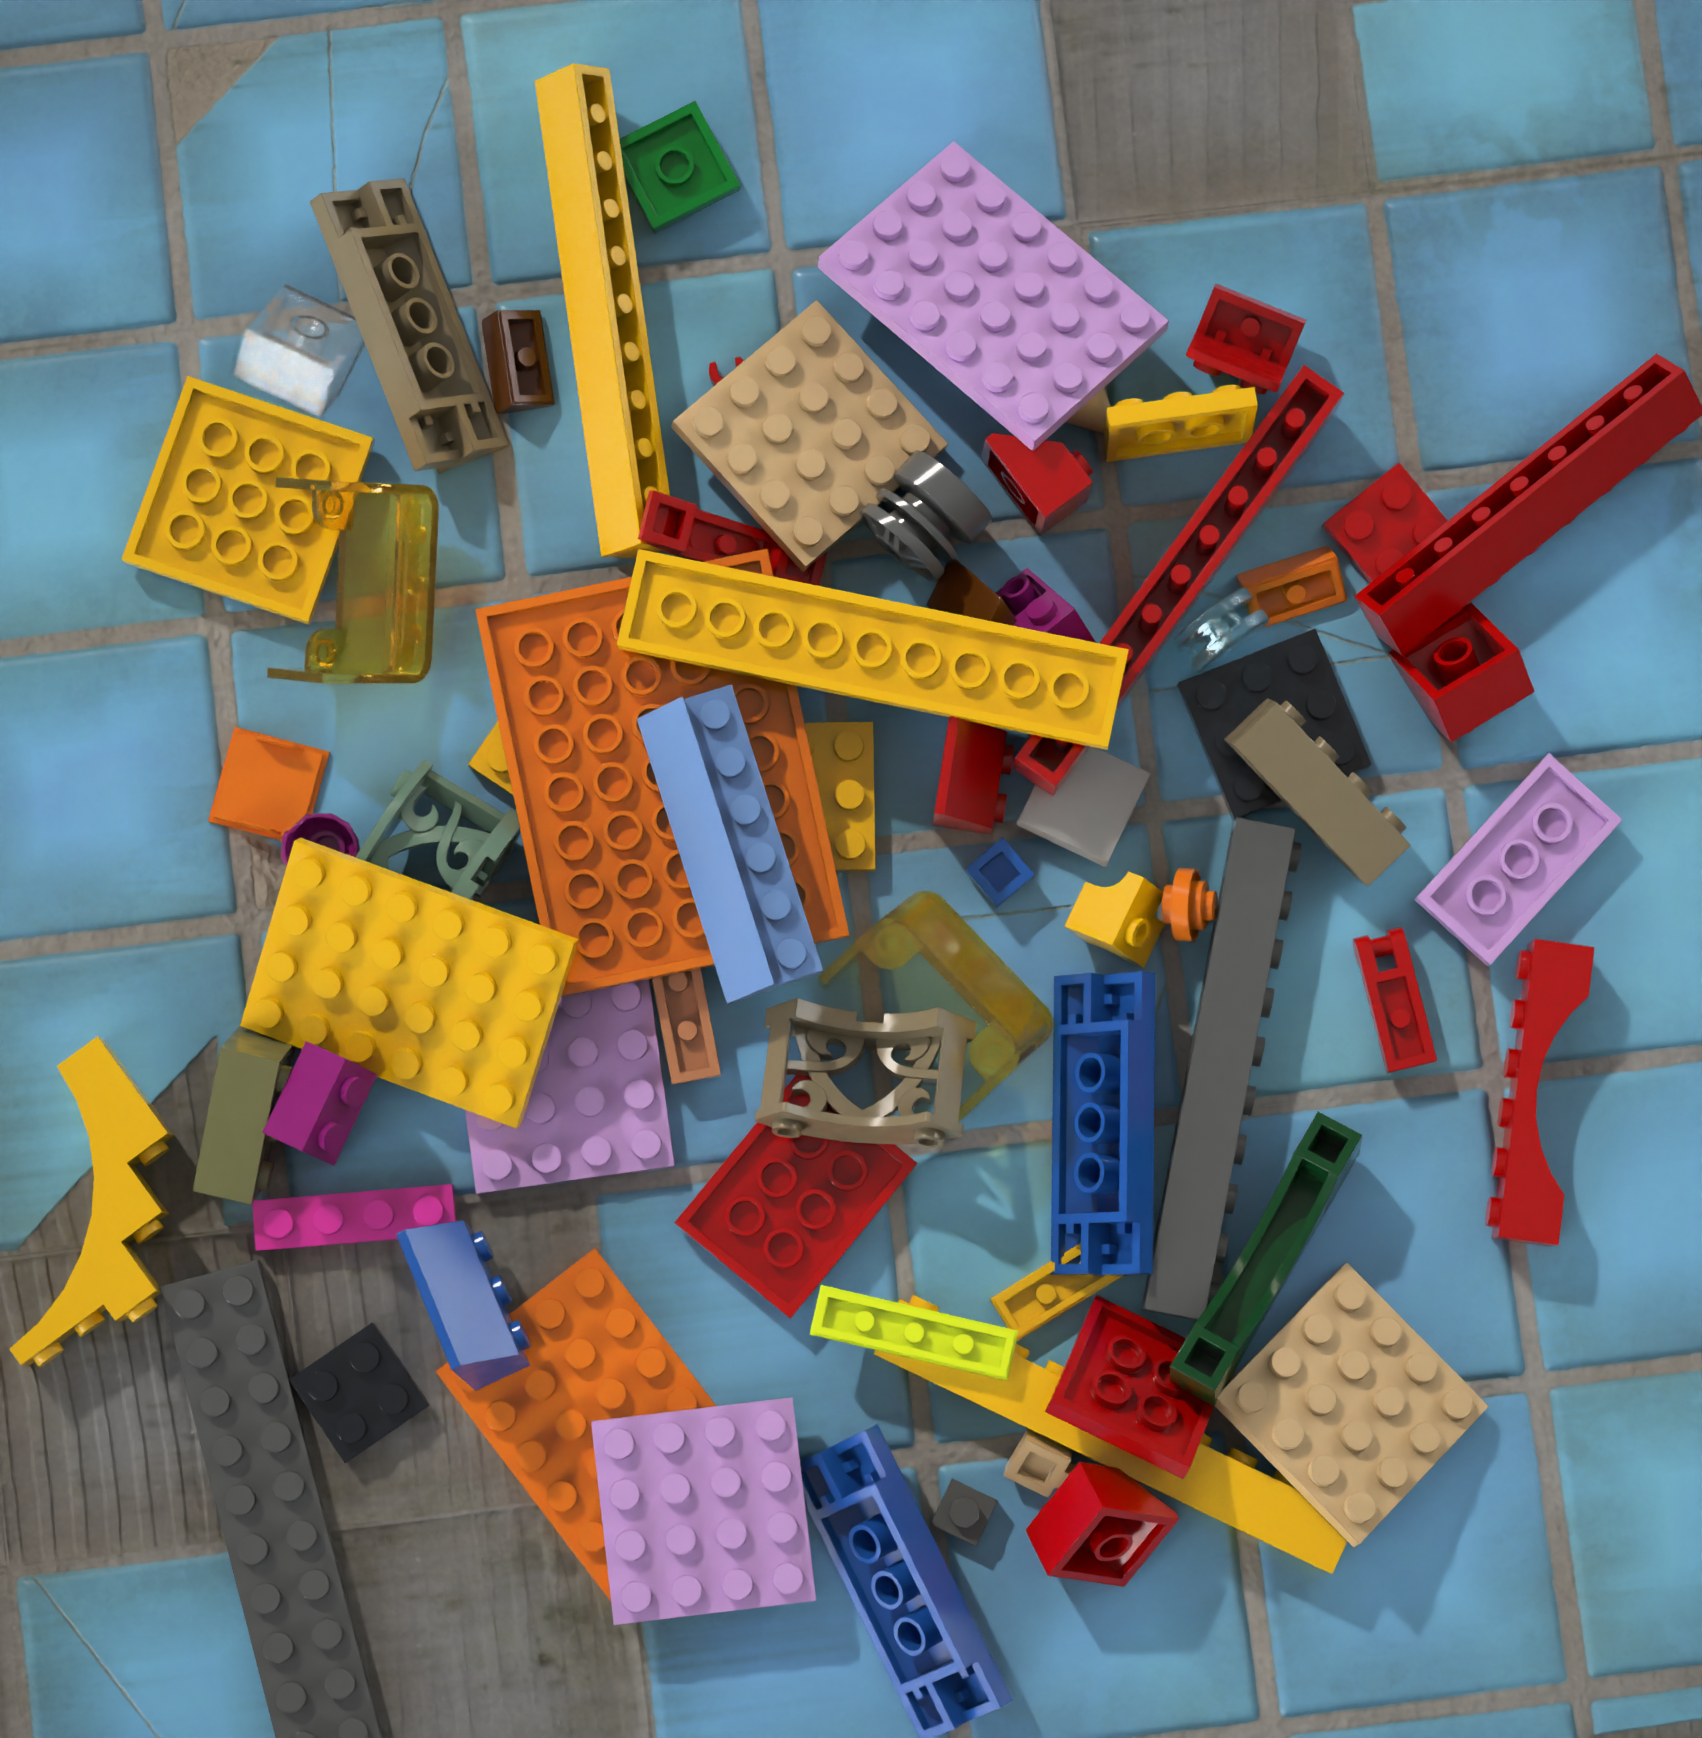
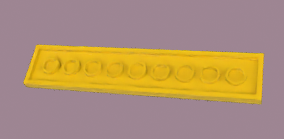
M638 549L617 641V647L621 650L945 717L954 716L969 722L1108 750L1129 651V649Z

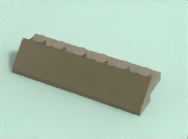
M405 178L369 181L358 190L321 193L311 200L310 204L414 471L436 468L439 474L507 447L509 443Z

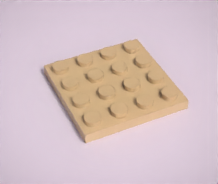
M817 300L674 419L671 424V428L802 572L863 521L860 517V511L868 503L880 506L876 494L881 488L893 493L900 489L894 475L916 450L922 451L935 459L948 446L943 437Z
M1347 1262L1313 1294L1227 1383L1215 1404V1407L1353 1548L1362 1543L1489 1407Z

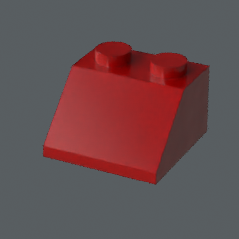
M992 433L984 440L981 460L1040 536L1087 502L1093 483L1089 476L1093 474V470L1078 450L1070 453L1063 443L1045 440L1032 451L1017 437Z
M1472 603L1464 606L1458 614L1448 619L1428 635L1422 643L1413 647L1404 656L1394 649L1388 652L1391 661L1427 718L1451 743L1535 692L1519 649Z
M949 716L932 826L991 835L993 822L1003 824L1007 794L998 793L1001 774L1010 775L1014 754V746L1005 744L1007 731Z
M1079 1462L1050 1500L1041 1508V1511L1025 1531L1048 1576L1124 1587L1179 1521V1517L1173 1509L1119 1468Z

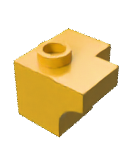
M1129 871L1119 883L1110 887H1099L1085 881L1064 926L1085 942L1105 949L1129 963L1144 968L1164 927V923L1155 917L1162 901L1163 892L1146 878Z

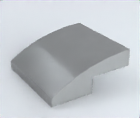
M1089 747L1054 796L1035 784L1016 825L1106 867L1151 773L1098 748Z

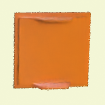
M234 727L208 822L282 841L285 831L291 829L303 816L307 814L313 815L330 752Z

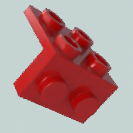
M1215 284L1197 330L1188 347L1186 356L1194 360L1192 365L1196 369L1213 376H1220L1221 372L1237 377L1240 379L1238 384L1241 387H1255L1257 394L1265 395L1267 390L1278 392L1306 319Z

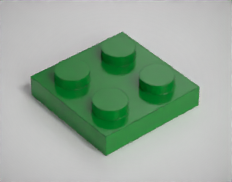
M696 101L620 138L625 180L654 234L741 190L738 179Z

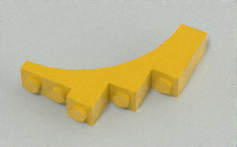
M98 1036L57 1065L77 1101L89 1136L94 1173L91 1218L81 1255L64 1290L39 1323L9 1349L20 1365L30 1366L35 1362L40 1368L49 1363L64 1351L60 1343L75 1332L80 1337H83L103 1323L105 1318L101 1313L106 1309L115 1321L123 1322L129 1318L132 1323L141 1320L158 1306L153 1299L161 1294L160 1286L129 1243L135 1239L140 1245L152 1238L163 1229L160 1220L169 1213L134 1165L141 1161L144 1166H147L159 1159L169 1150L166 1142L175 1135L106 1040Z

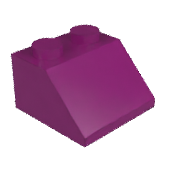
M306 1041L262 1133L334 1166L378 1074Z

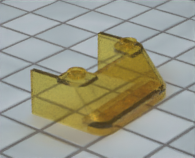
M276 477V487L312 490V512L316 522L325 529L340 530L335 628H322L310 636L305 649L304 668H268L267 678L321 684L418 683L423 680L428 674L432 662L439 504L434 491L428 486L415 484Z
M919 891L909 896L870 927L818 977V985L826 991L864 954L876 966L892 970L904 966L919 952L988 1024L975 1036L969 1049L971 1065L986 1083L960 1106L958 1123H961L1047 1041L1053 1029V1018L1045 1004L940 895L931 891Z

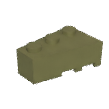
M239 1026L220 1048L193 1185L194 1192L251 1205L261 1190L268 1191L274 1172V1162L268 1160L272 1144H277L279 1140L262 1132L293 1069L291 1066L295 1054V1046Z

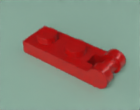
M1402 927L1386 930V936L1370 939L1368 935L1353 938V949L1362 975L1386 1073L1436 1062L1437 1057ZM1391 955L1395 968L1379 972L1376 958Z

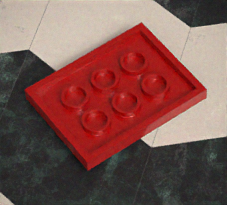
M795 1075L784 1089L783 1102L801 1107L807 1106L810 1103V1098L801 1094L794 1096L792 1088L799 1081L811 1080L809 1076ZM828 1105V1108H827V1111H826V1112H828V1113H833V1114H837V1113H836L834 1110H832V1108ZM757 1122L674 1223L791 1319L918 1163L895 1144L845 1142L806 1135L786 1138L773 1134L772 1127Z

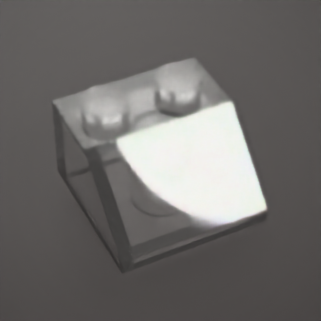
M285 284L246 328L233 376L250 383L252 387L258 390L267 391L294 404L295 407L302 411L311 412L322 417L340 395L365 346V342L354 316Z

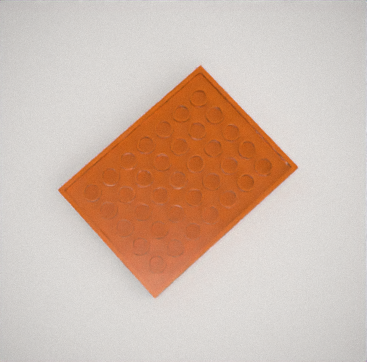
M768 549L704 562L773 576ZM632 577L475 609L539 924L579 939L561 998L715 966L637 718L682 696L686 699L730 684L733 687L814 944L849 937L797 686L618 649L617 641Z

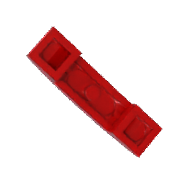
M654 490L649 491L638 535L639 540L681 558L700 562L768 549L773 577L817 586L820 585L827 552H825L802 572L765 530L697 509V504Z

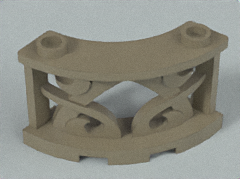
M800 998L767 1008L764 1027L769 1028L770 1033L760 1109L756 1110L755 1122L772 1127L773 1134L786 1138L806 1135L837 1141L870 1144L915 1143L928 1148L941 1147L944 1140L963 1136L964 1125L958 1123L966 1045L969 1042L975 1041L977 1022L940 1007L918 1012L884 1014L883 1023L856 1021L857 1012L831 1008ZM791 1036L796 1037L802 1061L788 1060ZM829 1045L843 1046L846 1049L845 1055L839 1059L832 1061L820 1060V1058L824 1060L833 1059L832 1053L827 1050ZM864 1049L877 1050L879 1060L884 1069L893 1077L903 1081L886 1097L862 1110L840 1092L829 1076L841 1074L851 1069L860 1060ZM911 1050L909 1056L904 1058V1062L906 1065H913V1067H906L896 1063L892 1059L896 1051ZM940 1051L938 1070H933L932 1067ZM786 1075L809 1076L811 1080L799 1081L792 1088L794 1096L801 1094L810 1098V1103L807 1106L801 1107L783 1102ZM922 1084H937L934 1113H914L915 1108L921 1103L931 1105L929 1093L925 1089L919 1088ZM828 1105H829V1106L832 1108V1110H834L837 1114H833V1113H828V1112H826V1111H827V1108H828ZM896 1111L899 1112V1116L890 1117Z

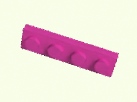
M453 1184L254 1200L252 1203L256 1251L398 1240L396 1234L405 1229L456 1221Z

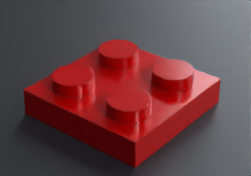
M1397 463L1325 521L1322 528L1370 584L1448 520L1404 467Z

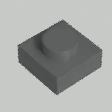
M951 1479L930 1524L977 1546L998 1500L955 1479Z

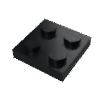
M374 1322L289 1379L344 1463L349 1462L430 1406Z

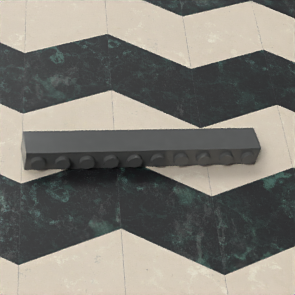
M1238 817L1232 823L1218 897L1217 917L1211 934L1153 1243V1274L1147 1275L1141 1310L1197 1321L1219 1290V1283L1211 1281L1215 1262L1223 1263L1227 1251L1229 1234L1221 1233L1224 1213L1233 1214L1238 1185L1230 1183L1233 1164L1242 1165L1245 1154L1247 1136L1239 1134L1242 1114L1251 1116L1256 1094V1086L1248 1085L1251 1066L1260 1067L1265 1046V1038L1257 1036L1260 1017L1269 1018L1274 998V989L1266 987L1270 968L1278 970L1283 949V940L1275 939L1279 920L1287 921L1292 901V892L1284 890L1287 872L1296 873L1301 853V843L1293 842L1294 828Z

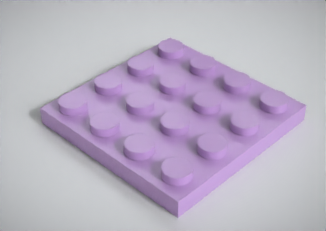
M650 979L562 997L560 999L523 1122L517 1129L465 1110L477 1195L675 1167Z
M793 1397L591 1421L614 1625L816 1601Z

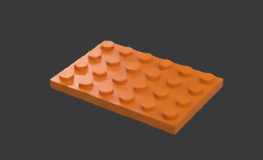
M594 1248L509 1314L512 1322L520 1320L528 1335L531 1347L524 1351L530 1366L477 1391L453 1372L448 1362L435 1372L611 1601L591 1421L715 1407L717 1405L597 1249Z

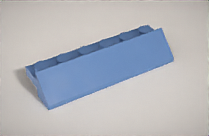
M732 684L686 699L682 696L637 718L727 1005L775 990V987L822 973V965Z

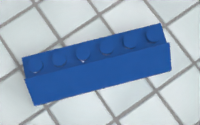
M1139 971L1106 975L1083 973L1054 976L1052 1263L1055 1262V1271L1051 1275L1128 1276L1153 1274L1155 973ZM1081 1243V1255L1066 1264H1061V1257L1064 1256V1253Z
M878 1424L801 1461L805 1504L919 1738H934L1013 1701Z

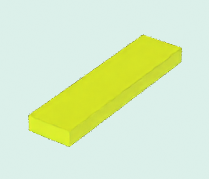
M821 1285L809 1335L1008 1380L1018 1330Z

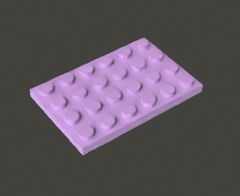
M954 141L818 257V269L1032 451L1167 331L1169 323L1168 319Z

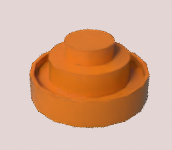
M1179 868L1175 873L1173 885L1166 884L1164 887L1162 918L1164 924H1171L1172 933L1176 941L1195 942L1199 931H1205L1208 921L1216 920L1218 911L1217 892L1209 891L1208 882L1201 881L1199 870Z

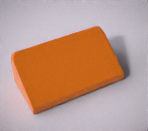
M1323 546L1236 575L1238 586L1254 630L1348 601L1338 558L1329 546Z

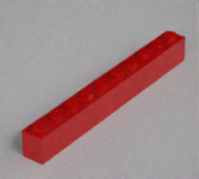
M1302 366L1100 641V644L1129 649L1117 709L1338 409L1344 392L1307 366ZM1031 735L1016 755L1013 769L1033 784L1038 785L1054 796L1090 746Z

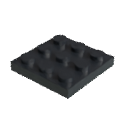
M1316 629L1203 672L1177 684L1232 821H1235L1237 817L1243 818L1283 802L1224 740L1267 698L1277 702L1279 705L1284 701H1288L1307 721L1301 729L1313 741L1319 736L1322 737L1337 752L1340 758L1334 764L1346 776L1352 771L1356 773L1372 765Z

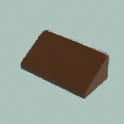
M497 310L482 320V330L496 413H513L555 405L540 310Z
M958 560L953 564H946L944 574L938 580L926 604L929 609L1012 626L1017 622L1003 599Z

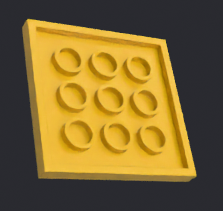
M187 376L121 560L126 564L310 625L375 440L373 437Z

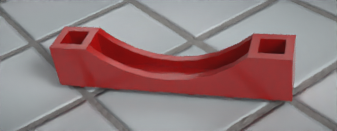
M1534 939L1527 944V951L1520 950L1518 953L1515 976L1516 979L1523 980L1521 1000H1513L1509 1022L1511 1029H1517L1515 1049H1507L1503 1070L1504 1078H1511L1509 1098H1501L1497 1118L1498 1127L1505 1128L1503 1147H1495L1491 1167L1492 1177H1499L1496 1197H1489L1485 1215V1225L1493 1227L1492 1239L1549 1247L1559 1245L1565 1195L1551 1174L1541 1148L1536 1120L1537 1087L1543 1061L1555 1035L1569 1015L1589 997L1595 947Z

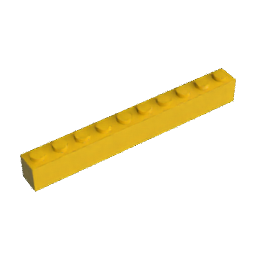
M572 63L535 80V88L601 557L637 558L638 549L651 552L661 551L638 539L649 491L654 490L669 496L670 491L610 69Z
M912 1295L909 1303L901 1299L898 1300V1303L936 1312L940 1308L915 1295ZM1015 1344L1008 1380L875 1350L873 1353L877 1357L1104 1466L1119 1468L1132 1479L1325 1572L1333 1574L1345 1548L1347 1540L1278 1470H1276L1272 1478L1255 1469L1259 1460L1232 1447L1226 1456L1209 1447L1213 1438L1205 1434L1202 1436L1189 1471L1184 1479H1181L1046 1413V1407L1064 1367L1050 1360L1045 1368L1027 1360L1030 1350L1018 1344Z

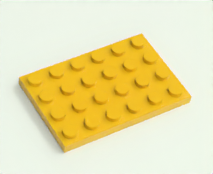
M300 837L294 841L240 1026L301 1049L307 1041L378 1074V1078L517 1129L523 1122L579 939Z

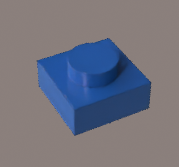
M1003 837L964 870L995 908L999 907L1035 876Z

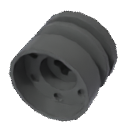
M916 450L894 475L905 496L902 498L887 489L881 488L876 494V498L883 509L875 504L868 503L860 511V517L874 534L877 542L889 555L904 567L914 570L927 580L936 583L945 571L937 558L945 563L953 564L958 557L947 537L950 535L963 543L971 544L992 521V516L982 501L948 468L928 454Z

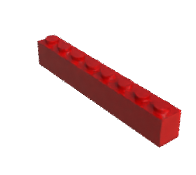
M1656 353L1358 592L1354 597L1376 636L1400 655L1404 656L1413 647L1422 643L1428 635L1448 619L1458 614L1464 606L1489 586L1495 584L1525 557L1534 553L1540 545L1561 528L1571 523L1576 516L1597 499L1611 491L1617 483L1637 467L1647 462L1653 454L1673 438L1683 433L1689 425L1702 416V405L1685 370Z

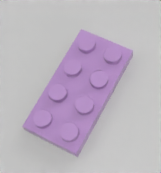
M1548 753L1414 900L1488 967L1620 824L1622 819Z

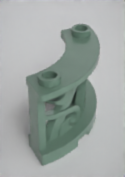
M423 760L413 774L405 770L398 778L391 792V796L394 799L371 831L355 858L389 870L390 857L410 848L439 843L436 853L437 867L444 881L453 889L451 893L472 900L474 895L480 898L492 878L511 855L521 834L517 812L509 809L506 814L500 812L432 771L433 764ZM422 795H427L453 811L446 826H438L440 816L433 804L432 810L427 816L420 817L415 814V805ZM462 817L487 832L459 827ZM402 819L408 828L411 829L391 836ZM452 843L458 844L454 850L455 856L458 854L468 856L467 865L459 870L452 869L448 865V853Z

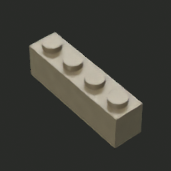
M1267 698L1224 740L1358 881L1369 886L1411 846L1401 835L1407 827L1390 809L1385 807L1380 812L1368 800L1373 794L1370 787L1353 771L1346 776L1334 764L1340 756L1322 737L1319 736L1313 741L1301 729L1307 721L1288 701H1284L1279 705L1277 702Z

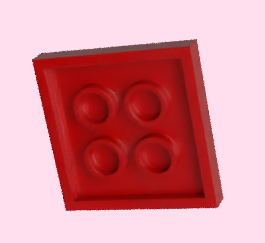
M1096 1295L1045 1412L1184 1479L1191 1467L1214 1406L1170 1382V1365L1186 1338Z

